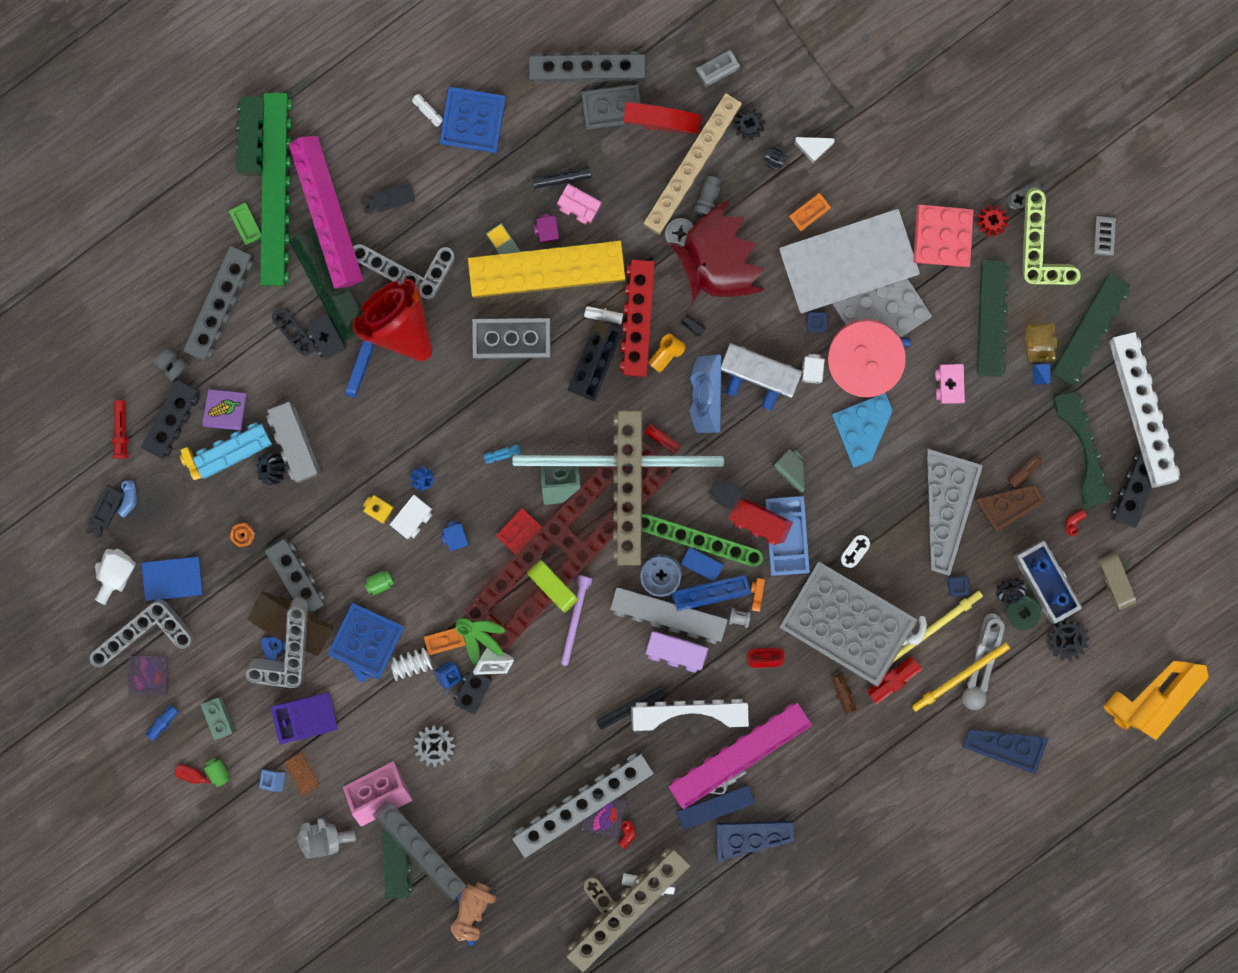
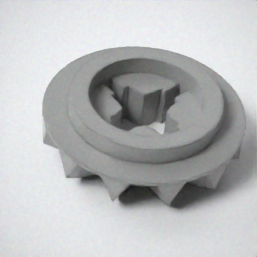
M683 218L672 220L665 230L667 242L678 243L684 246L686 236H682V239L678 242V236L672 234V232H678L680 226H682L683 232L687 234L693 227V224Z

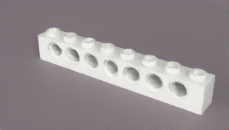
M1135 332L1114 337L1109 341L1151 486L1155 488L1174 483L1179 480L1180 472L1178 466L1173 461L1174 451L1168 444L1169 435L1166 428L1164 429L1163 415L1161 410H1158L1156 404L1158 398L1151 387L1152 378L1146 370L1147 361L1140 350V338L1136 336ZM1125 352H1131L1133 354V359L1128 358ZM1131 369L1138 372V377H1134L1131 374ZM1136 388H1141L1144 391V395H1139ZM1142 406L1148 407L1149 414L1142 411ZM1147 424L1153 425L1155 431H1149L1147 428ZM1153 442L1160 445L1159 451L1153 448ZM1158 461H1163L1166 465V468H1160L1158 465Z

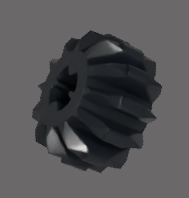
M745 108V115L742 111H739L738 115L740 118L734 117V121L739 124L733 125V129H740L736 132V135L739 136L743 133L742 140H745L746 136L749 135L750 141H753V134L759 138L760 133L758 131L764 132L765 130L764 127L759 126L766 123L765 120H759L763 114L759 113L755 116L756 109H753L752 114H749V109ZM751 120L753 121L752 125L754 124L755 126H751L750 129L746 128L747 124L744 125V122L748 123V121Z
M266 453L258 458L259 464H256L258 467L256 473L259 474L258 479L262 480V483L266 485L280 484L281 480H284V474L287 473L285 471L287 465L284 464L281 455Z

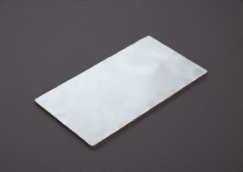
M898 209L779 249L800 313H805L920 274L917 263H913L914 254Z

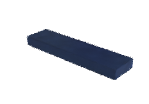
M746 785L676 812L682 829L685 830L755 804L749 786Z

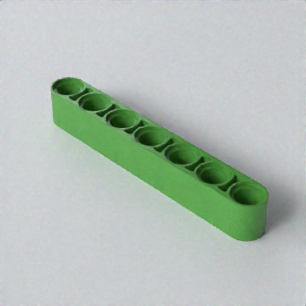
M647 514L641 515V518L646 517L650 521L647 528H641L643 532L749 566H758L763 560L762 553L756 549ZM665 523L668 526V531L665 534L658 533V524ZM678 529L686 531V537L683 540H678L675 537V532ZM696 535L704 537V543L700 546L694 544L693 540ZM717 540L721 541L723 545L722 549L718 552L712 549V543ZM734 546L739 547L741 550V554L738 557H732L730 554V550ZM752 552H756L759 555V560L756 563H751L748 559Z

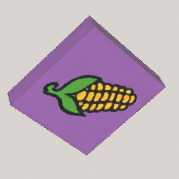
M208 389L202 422L203 426L241 430L247 394Z

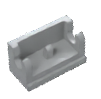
M728 50L724 54L697 67L696 71L705 87H708L739 70L740 65L732 51Z

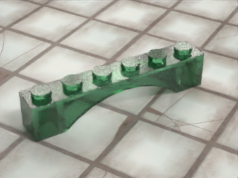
M1077 391L1053 397L1052 400L1057 416L1073 429L1083 448L1085 471L1079 492L1084 508L1110 502L1108 497H1111L1109 487L1105 486L1103 481L1105 473L1098 464L1100 456L1092 443L1095 441L1092 431L1088 430V415L1086 412L1083 413L1081 406L1084 405L1082 395L1078 394Z

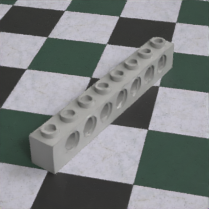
M636 752L626 758L628 762L621 765L618 763L610 769L612 772L605 776L603 773L594 779L595 783L591 786L586 784L578 790L579 794L573 797L571 794L562 800L563 804L559 807L554 805L546 811L547 815L544 817L537 816L530 821L531 825L527 828L522 826L517 829L512 839L524 858L653 775L654 772L642 753L638 755ZM628 767L636 770V774L633 777L625 775V770ZM617 778L620 784L618 787L613 788L609 785V780ZM596 788H600L604 792V795L599 799L593 796V790ZM585 799L588 805L586 808L581 809L577 806V801ZM562 810H569L572 816L569 819L562 818L560 814ZM547 820H552L555 822V828L547 829L544 823ZM535 830L539 833V838L532 840L529 838L528 833Z

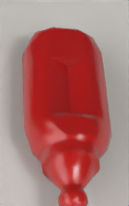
M178 764L174 775L193 784L210 783V780L206 779L199 770L190 766Z

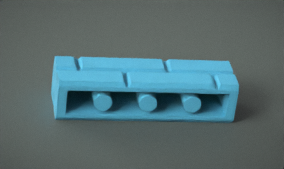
M257 422L247 427V431L243 433L237 431L230 435L231 439L225 442L223 439L213 444V448L209 450L203 448L197 451V456L193 457V460L202 478L206 479L274 445L264 424L258 425Z

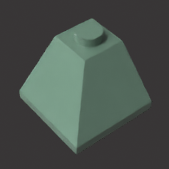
M789 449L773 467L799 493H802L805 490L802 456L795 449L793 451Z
M541 466L544 505L564 503L581 488L579 466Z

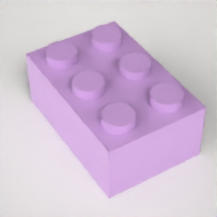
M652 630L646 654L649 655L648 658L659 662L661 658L667 660L668 665L678 667L681 664L685 666V670L696 673L697 670H702L708 647Z

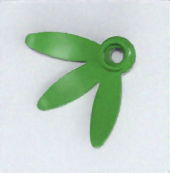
M466 618L457 620L456 631L464 636L466 648L473 665L476 666L481 657L477 640L496 655H503L498 643L485 633H504L503 627L484 620L474 622Z

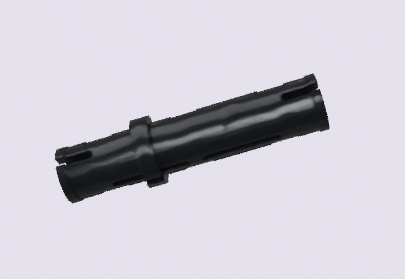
M589 166L573 170L569 168L568 171L533 177L534 188L537 189L568 182L572 184L575 181L591 179Z

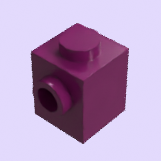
M551 213L540 215V218L536 219L537 224H533L535 236L539 235L540 243L560 240L556 217L551 216Z

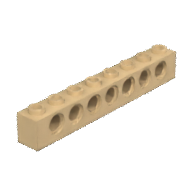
M725 93L643 223V226L660 236L741 108V102Z

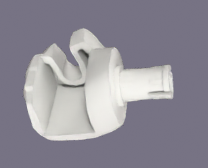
M106 549L102 561L95 565L96 579L103 584L95 600L106 605L113 590L123 591L136 565L131 557L119 549Z

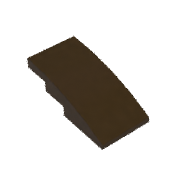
M262 591L248 616V620L263 631L286 643L287 615L292 601ZM308 612L305 652L319 656L333 631V625L315 619L316 614Z

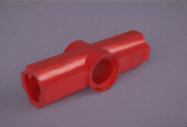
M911 656L897 668L888 671L879 686L873 685L866 692L877 705L892 692L895 693L906 685L907 681L920 672L922 668Z

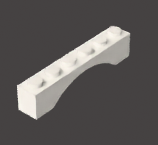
M719 699L712 700V703L706 704L705 700H694L693 704H686L685 701H674V705H666V702H655L653 706H647V702L636 703V706H631L633 731L654 730L659 724L669 718L689 713L714 717L728 727L749 726L748 703L743 702V699H731V703H724V700Z

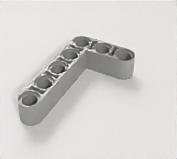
M359 244L353 247L355 256L357 250H365V256L362 259L356 258L358 263L391 281H397L399 285L405 283L404 279L410 276L415 277V284L420 290L421 297L427 300L433 299L436 296L455 261V254L450 248H441L423 278L364 245ZM444 252L451 253V259L447 262L441 260V255ZM376 258L382 260V265L379 268H374L372 265L373 260ZM393 267L399 269V274L396 277L389 275V271ZM434 269H441L442 275L440 278L435 279L432 277ZM427 285L433 288V292L430 295L423 294V288Z
M296 598L291 602L287 615L285 662L266 659L251 660L246 672L248 681L256 684L296 688L300 685L305 666L308 603L306 600Z
M157 599L99 645L90 655V662L95 667L104 666L156 623L175 646L181 649L187 648L193 640V633L165 600ZM160 605L163 608V613L155 612L154 606ZM145 617L148 620V625H142L139 618ZM173 620L176 627H168L166 621ZM126 629L132 630L133 633H134V636H133V637H128V636H126L125 630H126ZM179 635H186L188 642H181ZM116 641L119 644V648L113 649L110 646V642ZM101 653L104 656V660H97L95 654Z

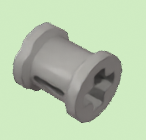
M732 608L729 624L744 625L745 628H748L751 611L742 612Z

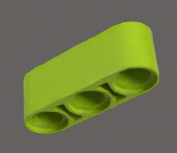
M541 559L527 572L564 613L579 600Z

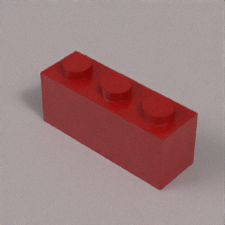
M746 498L740 500L735 510H732L729 516V520L734 522V526L741 529L745 527L750 530L752 535L757 537L763 536L767 538L766 541L773 545L785 543L793 524L792 521Z

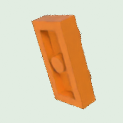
M819 193L792 213L789 218L801 232L829 211L831 207Z
M456 628L424 637L429 655L466 645L464 636L458 634Z

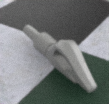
M742 771L741 773L737 774L721 786L717 787H723L722 792H716V789H714L710 793L718 795L725 794L727 791V786L737 782L736 779L747 774L746 771Z

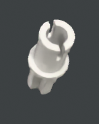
M587 306L584 316L601 320L602 322L606 321L621 325L623 313L606 310L607 308L599 309Z

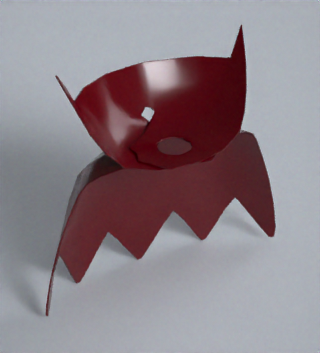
M729 200L715 207L689 230L684 246L673 242L658 243L669 245L676 252L684 268L692 292V303L687 310L696 301L701 290L715 297H735L764 291V288L751 286L752 282L764 271V268L745 263L755 246V242L734 237L745 218L723 216Z

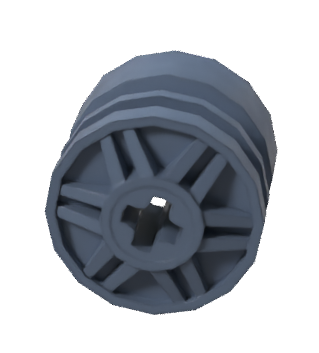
M654 555L646 561L642 568L641 583L645 590L654 596H668L675 592L680 584L682 577L681 566L670 555ZM661 569L664 573H667L663 579H660V576L656 574Z

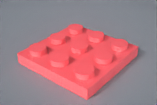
M917 205L913 263L970 267L973 209Z

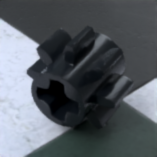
M777 145L775 149L769 148L764 158L768 162L766 167L775 170L776 166L782 167L787 155L783 154V148Z

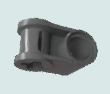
M1039 180L1009 194L1007 205L1011 209L1025 207L1026 192L1034 187L1039 188L1044 193ZM1034 193L1031 196L1032 202H1037L1040 199V193ZM1020 197L1021 200L1018 203H1014V200Z

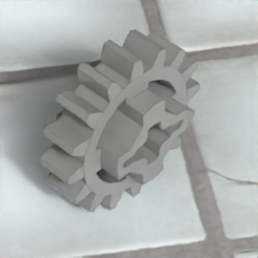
M433 725L432 730L427 726L425 727V733L423 731L419 732L421 738H415V741L419 742L414 745V748L419 750L415 755H421L420 762L426 760V766L431 762L434 767L437 766V762H440L443 766L444 759L450 761L451 759L448 755H454L455 753L451 750V748L456 746V744L451 743L454 736H448L449 730L443 732V726L439 730L436 729V725ZM437 733L440 736L432 738L429 734ZM441 740L438 745L439 750L434 749L429 752L432 746L430 742L435 743ZM445 740L447 741V751L443 748ZM423 741L426 743V751H425V752H424L423 749H422V742H423ZM437 754L440 758H430V755Z

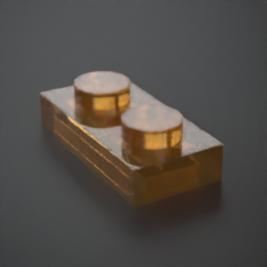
M302 752L284 762L302 796L320 786Z

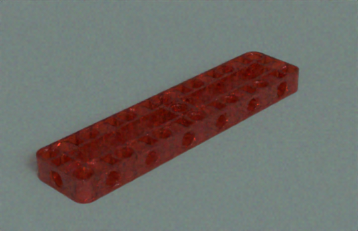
M641 439V456H659ZM625 444L622 447L623 452H632L628 447L629 444ZM601 466L467 607L465 614L470 621H490L504 628V633L485 632L498 643L501 649L508 648L553 600L539 587L504 625L490 611L554 544H557L568 555L567 559L554 571L556 576L567 586L614 537V531L606 533L603 527L605 523L611 522L615 529H618V522H614V510H618V505L583 542L569 528L612 484L614 472H618V466ZM622 466V470L624 471L628 466ZM642 466L648 473L641 480V507L670 478V466ZM659 467L667 469V475L663 478L658 477L656 474V470ZM605 468L612 469V478L605 479L602 476V471ZM578 496L586 498L587 503L584 507L577 506L576 498ZM625 502L622 504V508L625 511H629L633 508V505L630 502ZM554 523L560 526V532L557 535L551 534L549 530L550 526ZM566 537L573 538V547H565L563 540ZM580 550H585L588 553L587 560L580 561L577 558V553ZM527 551L531 552L534 556L533 561L529 563L523 559V554ZM503 579L507 582L505 590L497 588L498 580ZM527 606H532L535 609V614L531 617L527 616L524 612ZM474 607L479 608L481 611V615L478 618H474L470 614L471 609ZM500 634L508 636L509 641L507 644L499 643L498 636Z

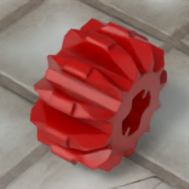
M991 204L987 206V210L982 208L980 211L983 215L978 214L976 216L982 220L976 223V226H983L979 232L982 233L987 230V237L990 236L991 231L994 237L998 236V232L1003 234L1005 231L1002 227L1007 228L1009 225L1003 222L1009 219V216H1002L1006 210L1003 209L998 212L999 205H996L993 210ZM992 216L995 217L994 221H996L997 224L995 223L993 225H990L991 221H989L988 218L990 219Z

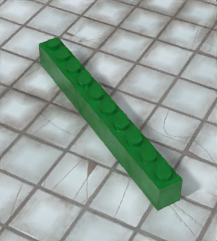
M264 93L260 285L269 287H286V282H289V271H286V263L290 262V252H287V244H290V232H287V225H290V213H287V206L291 205V195L288 194V187H291V175H288V167H291V156H288V148H290L289 144L292 142V138L289 137V129H292V118H289V110H292V98H289L287 93Z

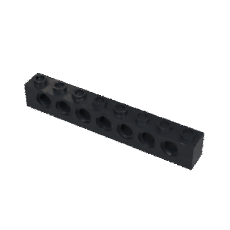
M725 480L714 483L709 491L712 494L710 498L728 510H735L745 492Z

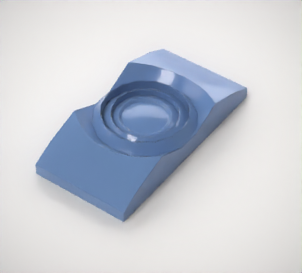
M721 355L698 356L690 376L693 385V403L689 410L697 433H719Z
M804 496L765 499L766 509L793 522L785 543L777 545L768 543L771 576L810 573Z

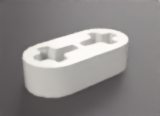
M864 535L856 536L841 555V563L848 568L856 566L869 549V539ZM864 539L865 548L860 547L856 551L855 548L858 546L856 541ZM854 551L856 553L853 556L854 563L849 562L846 564V558L844 557L846 555L850 556Z

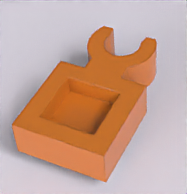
M756 578V582L752 581L751 593H754L752 611L760 612L765 579Z

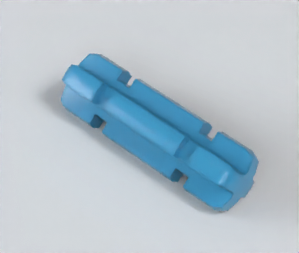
M513 445L511 448L506 447L496 450L494 453L484 454V460L489 464L494 462V460L499 461L509 458L511 455H520V446Z

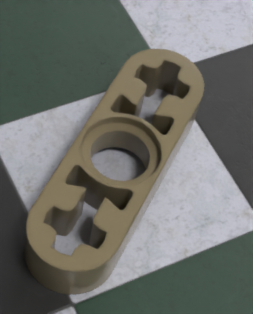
M589 877L584 882V890L602 915H604V911L607 910V907L614 899L598 878ZM590 881L592 883H597L596 889L598 890V892L601 889L604 891L599 893L596 896V898L592 896L596 894L593 889H588V882ZM601 896L609 898V904L605 907L600 906L598 903V899ZM611 918L609 919V922L612 923V924H616V923L619 922V921H616L615 919H614V920H611Z

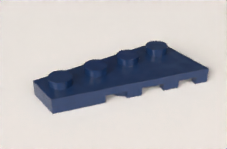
M969 729L963 748L1036 774L1049 738Z
M793 821L717 823L718 862L731 857H739L749 852L754 853L760 851V849L794 842Z

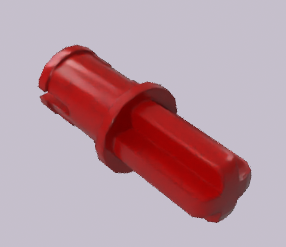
M652 423L648 426L649 428L644 433L658 442L657 445H662L673 454L678 452L681 447L680 444L667 436L668 433H663Z

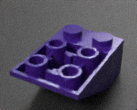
M329 692L271 706L279 745L338 730Z

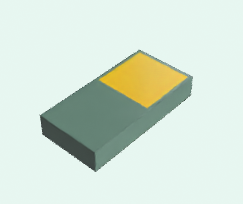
M502 223L486 233L499 254L521 252Z

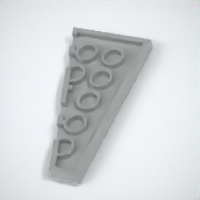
M927 449L930 565L932 571L950 576L983 465Z

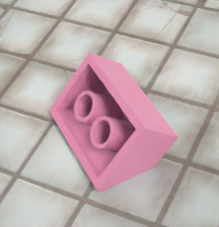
M394 761L343 786L351 813L361 827L375 820L372 814L385 801L392 803L396 809L412 801L409 790Z

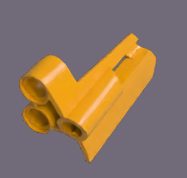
M1173 661L1133 702L1123 694L1115 692L1103 707L1110 715L1115 717V723L1121 728L1127 730L1132 726L1157 740L1209 678L1207 666L1184 661ZM1172 672L1179 673L1163 694H1161L1159 687Z

